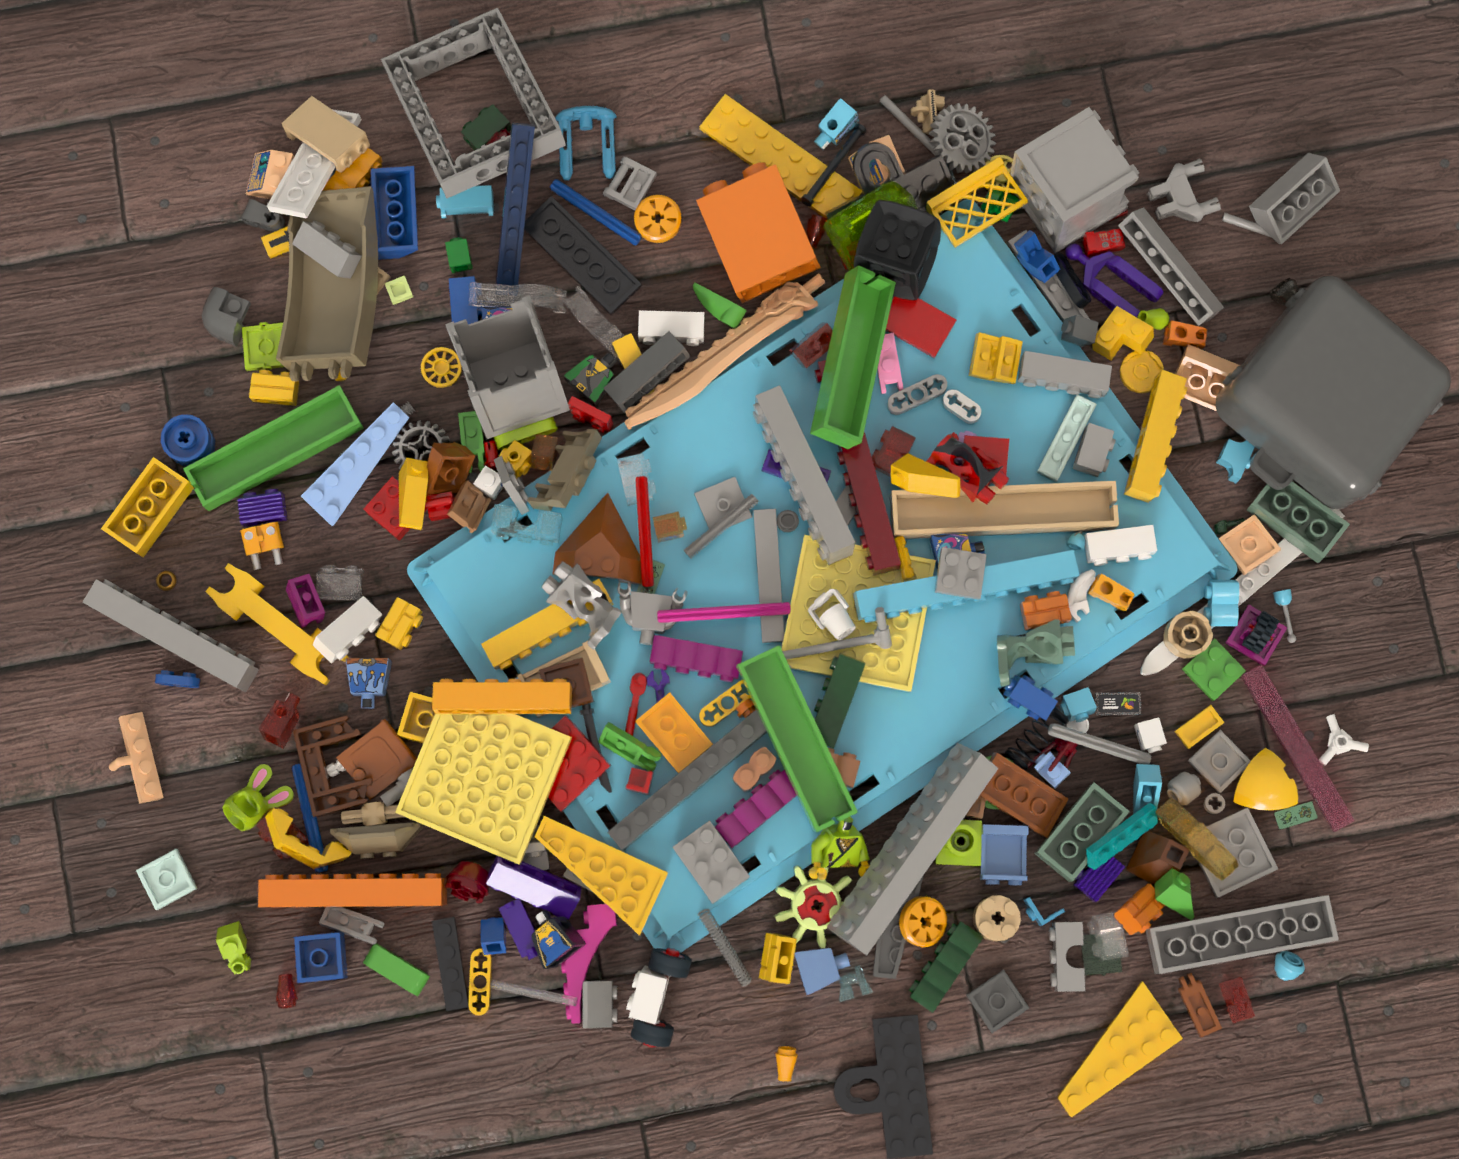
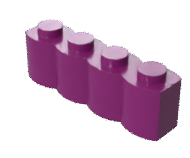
M654 635L649 662L654 664L653 668L659 670H667V667L676 668L675 672L681 674H689V671L698 672L699 677L711 678V675L720 676L721 681L733 682V679L739 678V671L736 665L742 662L743 651Z
M778 769L768 777L770 782L765 786L759 784L751 791L753 796L748 800L744 798L739 800L733 806L735 810L728 815L725 812L715 820L717 822L716 830L731 848H734L797 796L785 769L782 772Z

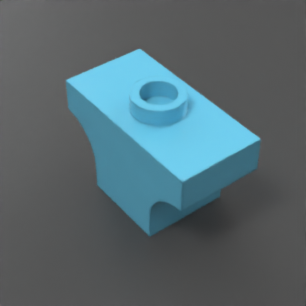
M1228 439L1224 444L1216 463L1227 469L1229 481L1237 483L1241 479L1245 468H1250L1251 454L1254 446L1247 440L1235 442Z

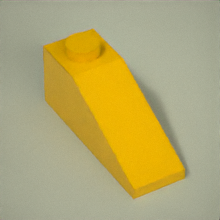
M909 453L891 464V484L908 492L954 498L960 496V477Z
M406 458L400 469L399 526L422 529L428 484V461Z

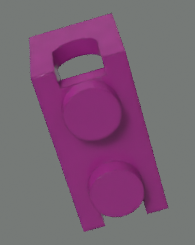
M310 574L288 580L285 590L301 629L307 627L308 623H311L313 620H316L317 624L321 623L325 616V610ZM301 584L302 588L296 589V586Z

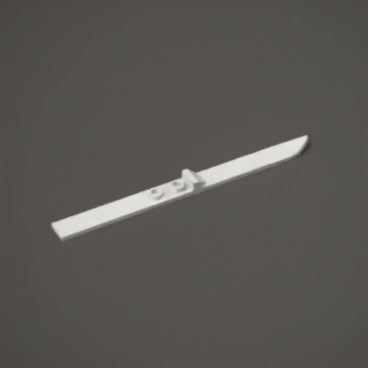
M1329 508L1341 518L1345 517L1339 509ZM1283 539L1278 543L1281 548L1280 552L1246 575H1240L1236 579L1239 582L1238 606L1299 556L1302 551L1286 539ZM1202 607L1198 611V613H1201L1203 615L1204 607ZM1189 631L1184 633L1187 639L1192 638L1189 636ZM1162 641L1146 656L1140 669V674L1146 676L1158 673L1175 661L1178 656L1171 653L1165 646L1164 641Z

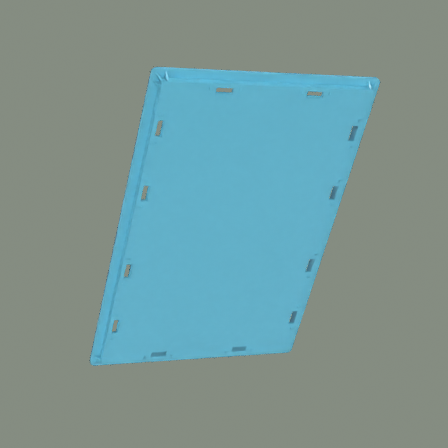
M963 200L958 204L957 208L970 210L972 200ZM974 202L972 211L982 212L977 203ZM946 211L940 217L942 220L952 221L954 211ZM956 212L954 222L967 224L969 214ZM971 215L969 225L977 227L982 225L984 217ZM993 225L956 248L941 228V239L936 259L919 299L955 318L957 321L935 358L898 337H894L903 389L932 375L939 374L947 380L946 391L941 396L903 414L894 415L888 410L887 403L892 394L899 392L897 383L885 385L886 394H881L878 373H876L864 429L891 529V491L904 490L891 484V464L908 453L927 461L944 437L953 432L958 436L960 432L964 433L965 431L973 432L977 436L1009 439L1006 472L1009 481L1006 485L1116 481L1117 501L1114 505H1118L1119 525L1116 529L1153 525L1157 552L1151 555L1152 558L1138 560V557L1129 558L1130 561L1116 563V560L1107 561L1108 564L1101 566L1087 563L1085 547L1083 551H1078L1066 545L1070 535L1078 531L968 536L970 543L983 542L986 554L985 566L1074 550L1079 575L1092 569L1096 573L1095 577L1102 573L1135 594L1134 598L1142 593L1148 601L1121 620L1115 612L1117 608L1110 603L1087 594L1088 589L1086 595L1090 612L1086 615L1082 610H1078L1077 615L1081 618L1078 623L1072 618L1070 622L1060 624V627L1073 626L1075 656H1063V664L1025 663V657L1015 660L1009 670L1010 678L1027 672L1030 678L1035 681V687L1040 690L1042 687L1054 693L1052 698L1055 699L1205 597L1204 589L1205 585H1208L1209 580H1230L1237 573V564L1168 468L1160 479L1159 484L1162 485L1159 496L1152 499L1149 503L1124 495L1129 473L1120 460L1128 456L1131 462L1133 461L1140 429L1110 388L1107 394L1101 398H1091L1088 394L1084 393L1078 394L1097 404L1086 426L1092 423L1114 431L1113 439H1116L1113 450L1111 452L1108 451L1106 459H1109V464L1106 472L1102 471L1098 477L1072 469L1082 439V432L1057 482L1037 473L1076 395L1067 393V390L1058 389L1057 391L1046 390L1044 386L1027 387L1023 383L1018 382L1021 356L1025 351L1091 361L1079 345L1061 340L1062 321ZM953 226L952 234L957 240L964 236L966 229ZM844 279L814 298L818 302L817 307L804 311L801 318L790 321L746 351L723 370L698 395L667 413L633 426L631 430L627 429L625 423H622L602 436L593 454L596 459L595 466L591 470L579 496L572 495L566 508L553 507L551 511L533 509L527 502L529 512L521 515L513 500L509 497L486 512L477 530L473 533H470V529L465 526L409 563L407 573L478 682H485L486 679L508 682V677L503 670L501 671L500 668L495 670L481 643L552 605L546 602L549 594L541 586L549 576H552L558 582L562 580L557 575L552 574L555 552L607 493L640 554L635 481L638 476H646L648 479L652 559L665 564L655 594L672 596L675 589L678 588L677 595L683 597L686 590L687 596L683 602L682 609L760 604L754 510L776 509V520L782 511L791 510L799 518L798 527L794 531L787 533L781 531L777 526L782 603L789 602L791 604L804 535H809L808 528L810 526L807 520L803 521L800 516L799 508L801 507L798 501H794L791 497L789 482L761 471L768 450H773L770 442L766 443L763 438L762 431L764 429L761 423L757 424L754 419L753 411L755 410L753 404H755L756 395L779 385L781 386L819 467L831 470L827 484L835 501H837L846 487L842 473H845L844 466L839 465L837 459L838 445L810 434L821 385V382L817 383L814 370H817L819 361H824L827 358ZM1018 306L1021 307L1038 331L1032 337H1030L1012 312ZM981 332L995 337L1006 336L1023 341L1015 384L969 376L977 333ZM795 340L800 349L773 366L768 357ZM935 380L933 386L927 389L928 396L931 395L929 393L931 389L937 388L940 390L942 383H937ZM919 389L911 392V396L915 400H921L924 397L923 392ZM957 390L977 403L981 408L979 420L976 423L968 424L946 410L943 406V397L947 391ZM904 394L905 399L900 402L894 399L892 406H897L898 409H901V404L908 401L907 394ZM953 396L952 398L947 397L949 399L950 405L956 403L957 405L961 406L959 403L956 402V396ZM963 407L968 412L967 417L970 418L972 415L976 417L974 414L975 409L967 410ZM644 439L649 448L621 465L616 457ZM939 466V468L948 471L945 466ZM552 470L525 487L524 490L528 498H536L539 494L535 488L536 483L551 485L547 479ZM736 477L744 499L752 494L759 501L756 506L753 505L754 508H749L752 518L728 527L726 531L723 530L724 532L721 531L722 534L719 533L720 536L717 535L711 543L708 542L709 545L706 544L707 547L704 545L705 548L702 547L703 550L700 549V552L698 551V554L696 553L691 559L684 552V549L709 530L694 493ZM528 516L533 524L504 542L499 534ZM853 517L848 528L855 540V545L861 546L859 536L862 535L860 527H856ZM1108 530L1083 531L1082 534L1085 536L1086 533L1101 532ZM930 538L905 539V547H907L909 555L934 560ZM936 565L934 568L933 576H937ZM587 576L591 582L597 579L601 580L613 602L612 607L620 610V594L617 591L618 579ZM1060 582L1052 583L1051 588L1039 590L1038 586L1031 587L1029 592L1017 594V590L1011 591L1008 596L1000 598L990 595L987 596V600L979 602L969 599L965 600V604L959 606H952V603L943 604L944 608L938 610H930V607H927L912 691L907 692L862 682L858 683L834 747L835 754L842 756L844 752L857 756L856 760L860 761L853 788L873 775L879 782L878 786L853 802L858 813L850 817L853 819L852 825H854L858 832L924 788L935 775L937 768L943 764L950 750L957 743L978 751L1028 717L1026 714L1027 709L1022 706L1018 709L1007 702L1009 698L1005 699L999 691L1004 686H1001L999 677L997 635L1017 636L1031 631H1025L1020 610V604L1025 601L1024 598L1038 595V599L1047 597V593L1060 591V594L1068 595L1071 584L1061 586ZM620 583L621 589H628V583ZM631 584V591L637 592L639 585ZM622 613L616 619L610 632L595 648L611 683L592 691L594 702L591 703V709H594L595 712L593 713V719L598 740L608 722L625 731L633 696L630 692V683L634 674L643 673L648 678L653 670L654 681L660 685L662 680L661 670L653 668L654 664L649 662L652 645L640 644L641 631H634L632 626L626 623ZM783 615L784 634L788 615ZM760 616L676 622L671 629L665 630L664 634L654 633V635L741 650L743 651L742 662L778 645L782 649L783 642L762 643ZM589 623L581 627L579 624L571 628L572 632L561 638L558 635L551 639L552 643L542 649L537 647L531 650L532 654L522 660L520 657L513 660L514 668L518 674H525L582 646V643L590 638L591 630ZM667 667V670H663L670 678V684H667L664 688L665 696L669 692L673 695L713 745L745 719V717L739 718L737 716L738 712L735 710L715 726L707 727L701 723L699 718L703 707L742 680L740 674L738 679H733V682L721 681L720 676L711 675V678L699 677L698 672L689 671V674H681L675 672L676 668ZM791 669L815 720L817 712L814 711L818 698L823 699L825 691L822 690L826 677L831 678V676ZM744 684L741 685L742 690L738 694H736L735 690L731 692L737 697L738 703L742 701L739 696L744 693L749 695ZM646 685L645 692L639 697L636 720L657 703L655 689L652 686L648 687ZM724 697L721 705L724 709H731L734 706V700L731 697ZM717 703L713 705L716 708L715 711L712 713L705 712V721L710 720L713 722V716L718 712L720 716L724 714L718 708ZM582 705L572 708V714H545L539 718L536 714H517L549 728H552L564 716H568L588 739L584 717L580 715ZM635 723L633 737L647 746H652L658 750L637 723ZM768 733L623 851L668 872L642 930L654 949L673 948L679 950L680 953L709 934V931L701 922L702 919H699L700 916H697L700 911L710 909V912L716 919L715 921L721 926L774 890L777 886L795 875L793 867L798 865L803 870L812 864L811 844L820 835L821 831H813L797 796L734 848L728 845L741 864L755 855L761 865L748 873L749 879L714 904L711 903L673 849V846L709 820L715 827L717 825L715 820L725 812L728 815L735 810L733 806L742 798L748 800L753 796L751 791L759 784L765 786L770 782L768 777L778 769L781 772L784 770ZM599 743L602 755L612 765L606 770L612 793H609L600 784L598 778L564 812L577 831L622 851L609 835V830L596 811L606 805L616 822L619 823L678 773L661 753L660 760L655 762L657 766L653 770L654 776L649 795L626 790V784H628L632 767L645 771L648 770L632 764ZM766 747L776 757L774 767L767 774L760 776L758 783L751 790L743 792L733 782L735 772L742 765L749 763L751 756L758 749ZM846 787L847 790H848V792L853 789V788ZM835 817L831 818L834 820L835 824L839 823V821H836Z

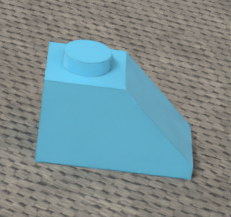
M1136 765L1133 787V814L1149 802L1155 805L1156 809L1158 808L1162 786L1159 765Z

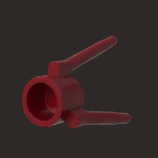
M1056 737L1050 745L1041 751L1042 753L1037 754L1032 759L1034 762L1029 761L1027 763L1028 768L1035 763L1040 755L1043 753L1047 754L1057 745L1056 750L1059 754L1048 768V771L1051 772L1063 755H1068L1064 766L1068 769L1073 756L1077 752L1075 748L1078 744Z

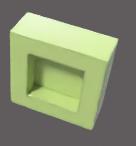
M405 275L385 283L393 305L413 298Z

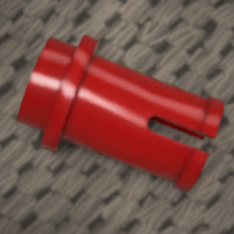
M489 441L490 445L485 442L483 443L486 458L484 465L492 470H497L494 459L498 458L495 441Z

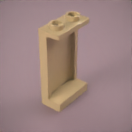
M313 96L282 122L288 138L291 140L298 138L333 162L340 173L349 167L370 146L366 133Z
M588 641L582 643V646L525 674L517 675L521 682H530L531 679H541L539 669L583 658L591 691L611 683L596 650L589 647ZM536 714V716H537L538 718L541 717V716H543V715H545V714Z

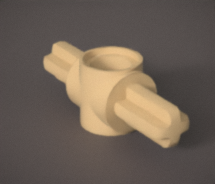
M384 802L363 804L362 809L343 811L341 813V820L344 825L363 823L364 826L386 825L388 819L405 817L395 813L398 805L387 807Z

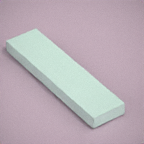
M1078 394L1076 395L1037 473L1055 482L1058 481L1097 405L1096 403Z

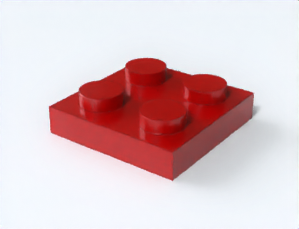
M574 396L571 397L568 405L575 420L581 423L586 421L592 424V428L600 433L604 431L608 433L612 430L614 425L609 414Z

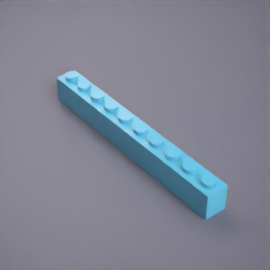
M1074 550L985 566L981 599H974V602L987 600V596L995 595L996 598L1009 595V592L1016 590L1017 594L1031 591V587L1038 586L1039 590L1052 587V583L1060 582L1061 586L1074 583L1073 579L1079 577ZM937 576L858 590L853 593L858 621L865 620V623L877 621L875 609L878 607L884 608L887 619L899 617L901 612L906 611L911 615L920 613L922 608L930 607V610H938L944 608L943 604L952 603V606L963 605L966 603L965 600L971 598L935 593Z

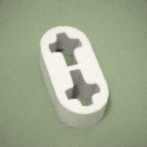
M949 390L945 393L943 406L946 410L968 424L976 423L979 420L981 408L977 403L957 390ZM953 396H956V402L959 403L961 406L957 405L956 403L950 405L949 399L947 397L952 398ZM963 407L967 410L975 409L974 414L976 417L973 415L970 418L967 417L968 412Z

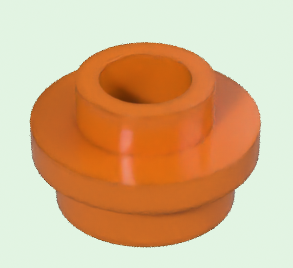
M750 698L736 708L737 716L739 718L745 717V719L756 710Z

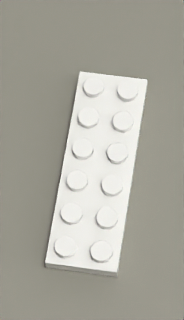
M333 110L357 127L362 120L359 114ZM303 142L267 204L269 211L307 218L334 171L335 164Z

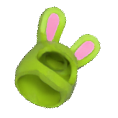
M266 764L256 767L247 786L227 798L222 807L226 818L241 831L250 830L268 811L285 806L294 798L293 790L288 786H282L266 797L261 795V789L272 776V770Z

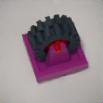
M1247 605L1238 620V625L1233 628L1225 643L1265 666L1287 627L1279 623L1277 618L1267 612H1261L1251 605Z

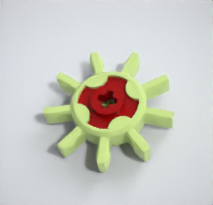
M797 865L793 867L795 876L800 881V885L796 890L790 891L785 887L779 886L775 889L779 895L791 899V909L779 912L774 917L777 922L795 917L799 922V926L792 935L793 938H797L796 944L802 939L806 929L815 930L817 943L822 949L826 947L824 929H827L831 918L844 903V901H841L839 892L847 887L852 880L847 875L833 886L826 882V879L807 880L804 871ZM814 900L821 902L818 910L811 907L814 905Z

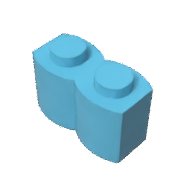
M1209 580L1208 585H1205L1204 596L1205 599H1208V605L1204 607L1203 615L1209 620L1210 626H1237L1239 582L1236 580Z

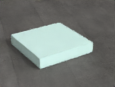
M174 849L136 870L155 910H159L198 889L178 849Z

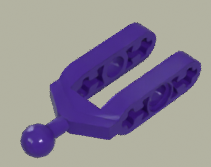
M1076 243L1070 244L1065 250L1068 259L1078 260L1085 265L1083 275L1085 289L1111 311L1118 306L1137 318L1140 313L1133 305L1095 278L1104 266L1152 302H1157L1164 294L1163 290L1156 283L1110 251L1089 258L1082 253V248Z

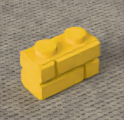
M259 370V373H252L249 398L252 402L296 406L299 380L291 381L290 372H281L280 375H274L271 371Z
M397 597L375 636L399 650L403 646L407 647L412 639L410 634L413 628H418L423 620V616H421L422 611Z
M766 933L759 972L760 979L790 984L797 938Z

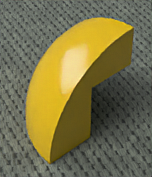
M1264 748L1251 760L1238 782L1233 802L1259 810L1289 808L1298 804L1296 783L1294 779H1289L1284 771L1285 763L1271 750Z

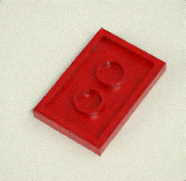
M894 296L886 331L894 333V336L935 358L957 320L919 298L917 300H907Z

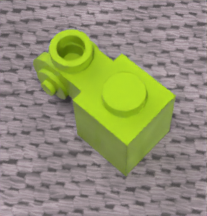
M240 921L219 927L217 929L216 942L223 959H228L229 961L228 967L234 974H241L244 971L250 970L251 957L246 953L247 939Z

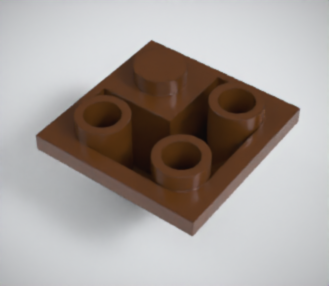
M1147 831L1141 836L1125 871L1155 885L1170 869L1173 868L1178 872L1180 871L1190 849L1171 839Z

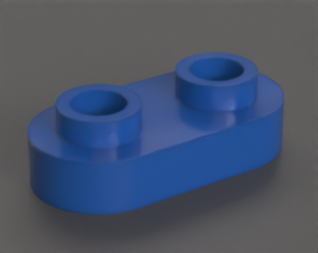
M161 670V674H156L155 684L199 688L200 679L196 678L197 674L183 672V676L174 675L173 671Z

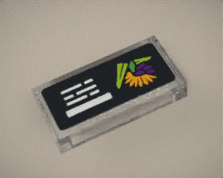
M1141 692L1095 693L1096 716L1141 715Z

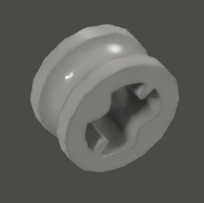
M1212 793L1204 800V808L1210 814H1218L1225 807V800L1220 794ZM1212 798H1216V801L1220 803V807H1216L1217 810H1214L1212 805L1208 803L1213 800Z

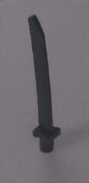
M591 703L582 705V710H580V715L584 717L588 740L601 753L593 719L594 709H591ZM605 771L599 777L600 784L609 793H612L610 781Z

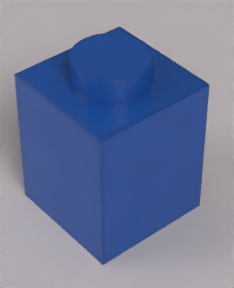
M491 917L481 920V945L484 955L507 953L504 918Z

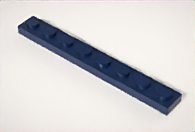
M512 123L495 295L517 297L535 131L534 124Z

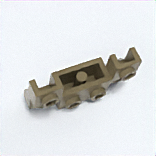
M587 429L583 432H563L562 435L566 442L564 446H556L555 449L560 457L547 479L551 485L536 483L535 488L539 494L536 498L529 497L527 500L533 509L551 511L553 507L566 508L572 495L579 496L596 463L593 454L602 439L597 430Z

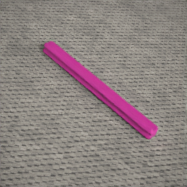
M789 602L659 610L657 612V621L665 623L788 615L791 612Z

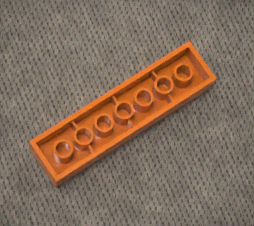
M441 873L425 874V878H419V874H402V878H396V874H379V878H374V874H356V879H351V874H334V879H329V874H312L311 879H306V874L288 875V879H284V875H265V879L258 880V907L447 905V888H445L447 879L441 878Z

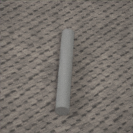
M1224 213L1222 217L1224 222L1271 237L1257 223Z

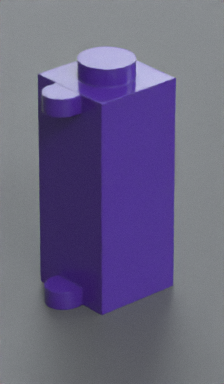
M516 899L500 907L499 910L521 957H528L529 960L537 957L538 954L531 938L532 933L536 929L522 899Z

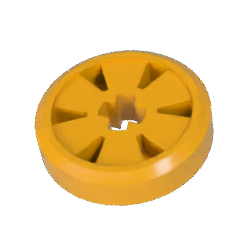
M649 196L642 200L635 210L634 222L636 230L647 241L654 243L666 242L672 239L681 227L680 209L676 202L667 196ZM657 214L661 218L664 217V219L660 220V223H655V220H652Z
M918 896L912 898L904 905L900 913V931L905 940L912 945L929 947L936 944L944 935L947 927V915L944 907L939 901L931 897ZM921 918H925V919H924V920L926 921V924H925V925H921V924H922V922H920Z

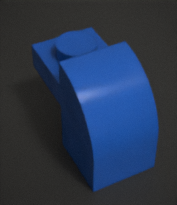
M1031 230L1014 243L1018 252L1016 257L1032 276L1041 282L1046 283L1060 270L1054 255L1042 248L1036 234Z

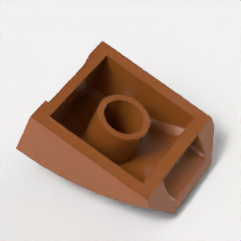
M434 442L427 463L428 484L426 496L445 492L457 494L468 476L476 455L466 446L456 442Z

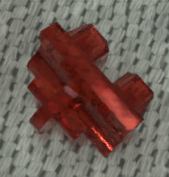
M1242 977L1219 983L1232 1023L1255 1017Z

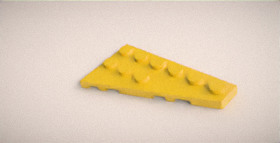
M544 816L535 838L640 936L668 872Z
M1143 981L1137 986L1135 992L1126 1001L1119 1014L1113 1019L1090 1054L1084 1059L1077 1072L1058 1095L1057 1099L1070 1117L1079 1113L1183 1039Z

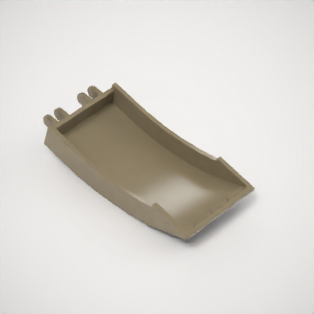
M372 187L322 191L307 218L290 215L287 228L289 233L288 292L276 359L290 371L291 381H298L301 374L302 379L308 381L311 379L314 369L329 368L328 375L331 379H337L339 371L342 378H349L352 367L366 366L374 325L378 284V237ZM303 221H318L322 223L326 231L339 235L340 241L349 243L356 248L355 251L362 257L351 279L337 277L292 244Z

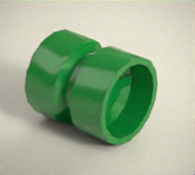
M992 190L991 199L1003 202L1005 192ZM1011 193L1007 194V203L1015 204L1020 201L1019 197ZM982 203L980 209L985 211L987 203ZM989 204L988 213L993 214L995 212L998 215L1001 213L1002 206ZM1013 212L1001 220L1007 223Z

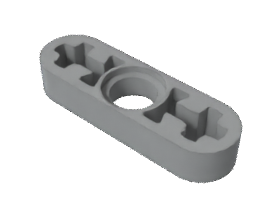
M935 374L892 394L887 403L888 410L894 415H900L941 396L947 388L946 378ZM936 380L937 383L941 382L940 390L933 388L929 391L931 395L928 396L927 389L933 386L934 381ZM919 389L923 392L924 397L921 400H915L912 398L911 392ZM904 394H907L908 401L901 404V409H898L897 406H892L894 399L900 402L905 399Z

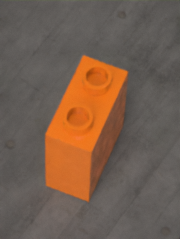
M765 162L751 165L742 172L744 179L728 185L725 180L714 182L703 189L704 197L696 200L734 291L742 303L821 268L776 164L767 167Z

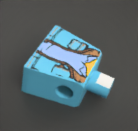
M840 98L820 122L818 127L821 134L814 141L815 144L822 150L830 142L838 145L859 122L857 112Z

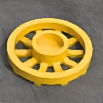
M434 348L422 359V375L430 385L436 388L452 386L461 375L462 366L458 355L449 348ZM443 352L442 358H438L436 353ZM447 353L453 355L449 360H446ZM432 354L436 359L434 362L428 359ZM456 358L458 364L450 365L449 363ZM426 362L431 364L432 368L425 369ZM458 368L457 374L450 371V369ZM434 371V373L428 378L425 372ZM447 374L454 376V378L449 380ZM436 376H438L437 383L431 381ZM443 376L446 380V383H441V379Z

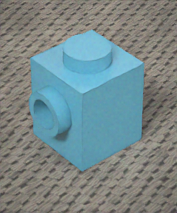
M1089 687L1064 695L1062 704H1060L1061 711L1068 717L1070 722L1074 720L1082 722L1088 719V715L1094 714L1097 708Z

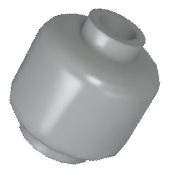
M1181 772L1169 781L1167 795L1175 804L1188 805L1201 794V782L1196 775Z

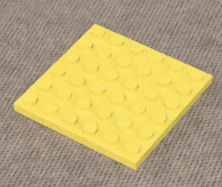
M804 535L790 604L791 612L788 614L781 650L787 651L839 641L826 627L823 630L820 629L808 612V608L814 603V600L830 589L838 590L848 603L847 612L856 626L855 630L844 639L874 634L878 626L877 621L865 623V620L858 621L853 593L858 590L932 577L936 560L909 555L912 564L910 567L914 571V578L902 579V568L873 576L872 569L868 570L865 557H868L866 548L862 549L860 545H855L853 555L828 565L826 560H822L819 556L817 541H813L809 535ZM833 594L825 604L815 610V613L820 618L825 611L840 602ZM922 608V612L909 615L908 611L901 612L899 617L887 619L885 615L892 641V646L888 649H882L876 643L788 659L787 662L792 666L791 669L831 676L833 670L829 668L833 657H839V654L842 653L866 663L859 682L911 692L927 608Z
M435 714L395 813L509 861L521 864L572 737L517 714Z

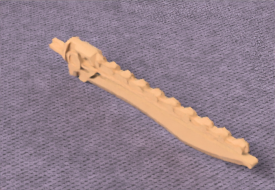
M817 274L803 286L798 282H786L781 289H777L761 302V307L755 310V314L752 317L743 318L739 327L729 329L726 333L727 336L723 339L715 340L709 350L700 351L695 361L686 362L682 371L672 373L669 381L664 384H658L652 394L645 395L640 399L638 405L628 407L625 411L628 419L624 422L627 429L631 430L635 425L667 413L698 395L723 370L746 351L790 321L801 318L804 311L817 307L818 302L810 294L821 287L825 280L822 279L820 274Z

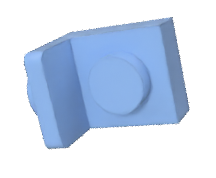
M1051 752L1047 755L1043 753L1035 761L1037 765L1034 768L1056 789L1071 772L1060 762L1051 772L1048 771L1055 757Z

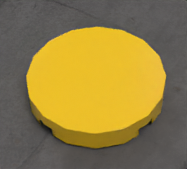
M1133 351L1121 363L1120 378L1124 386L1136 393H1148L1152 390L1155 377L1161 370H1164L1160 358L1153 352L1144 351L1141 355Z

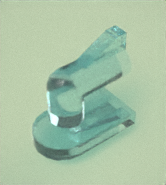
M860 965L855 966L856 976L854 973H850L840 977V1002L855 998L851 984L856 983L857 979L862 996L873 993Z

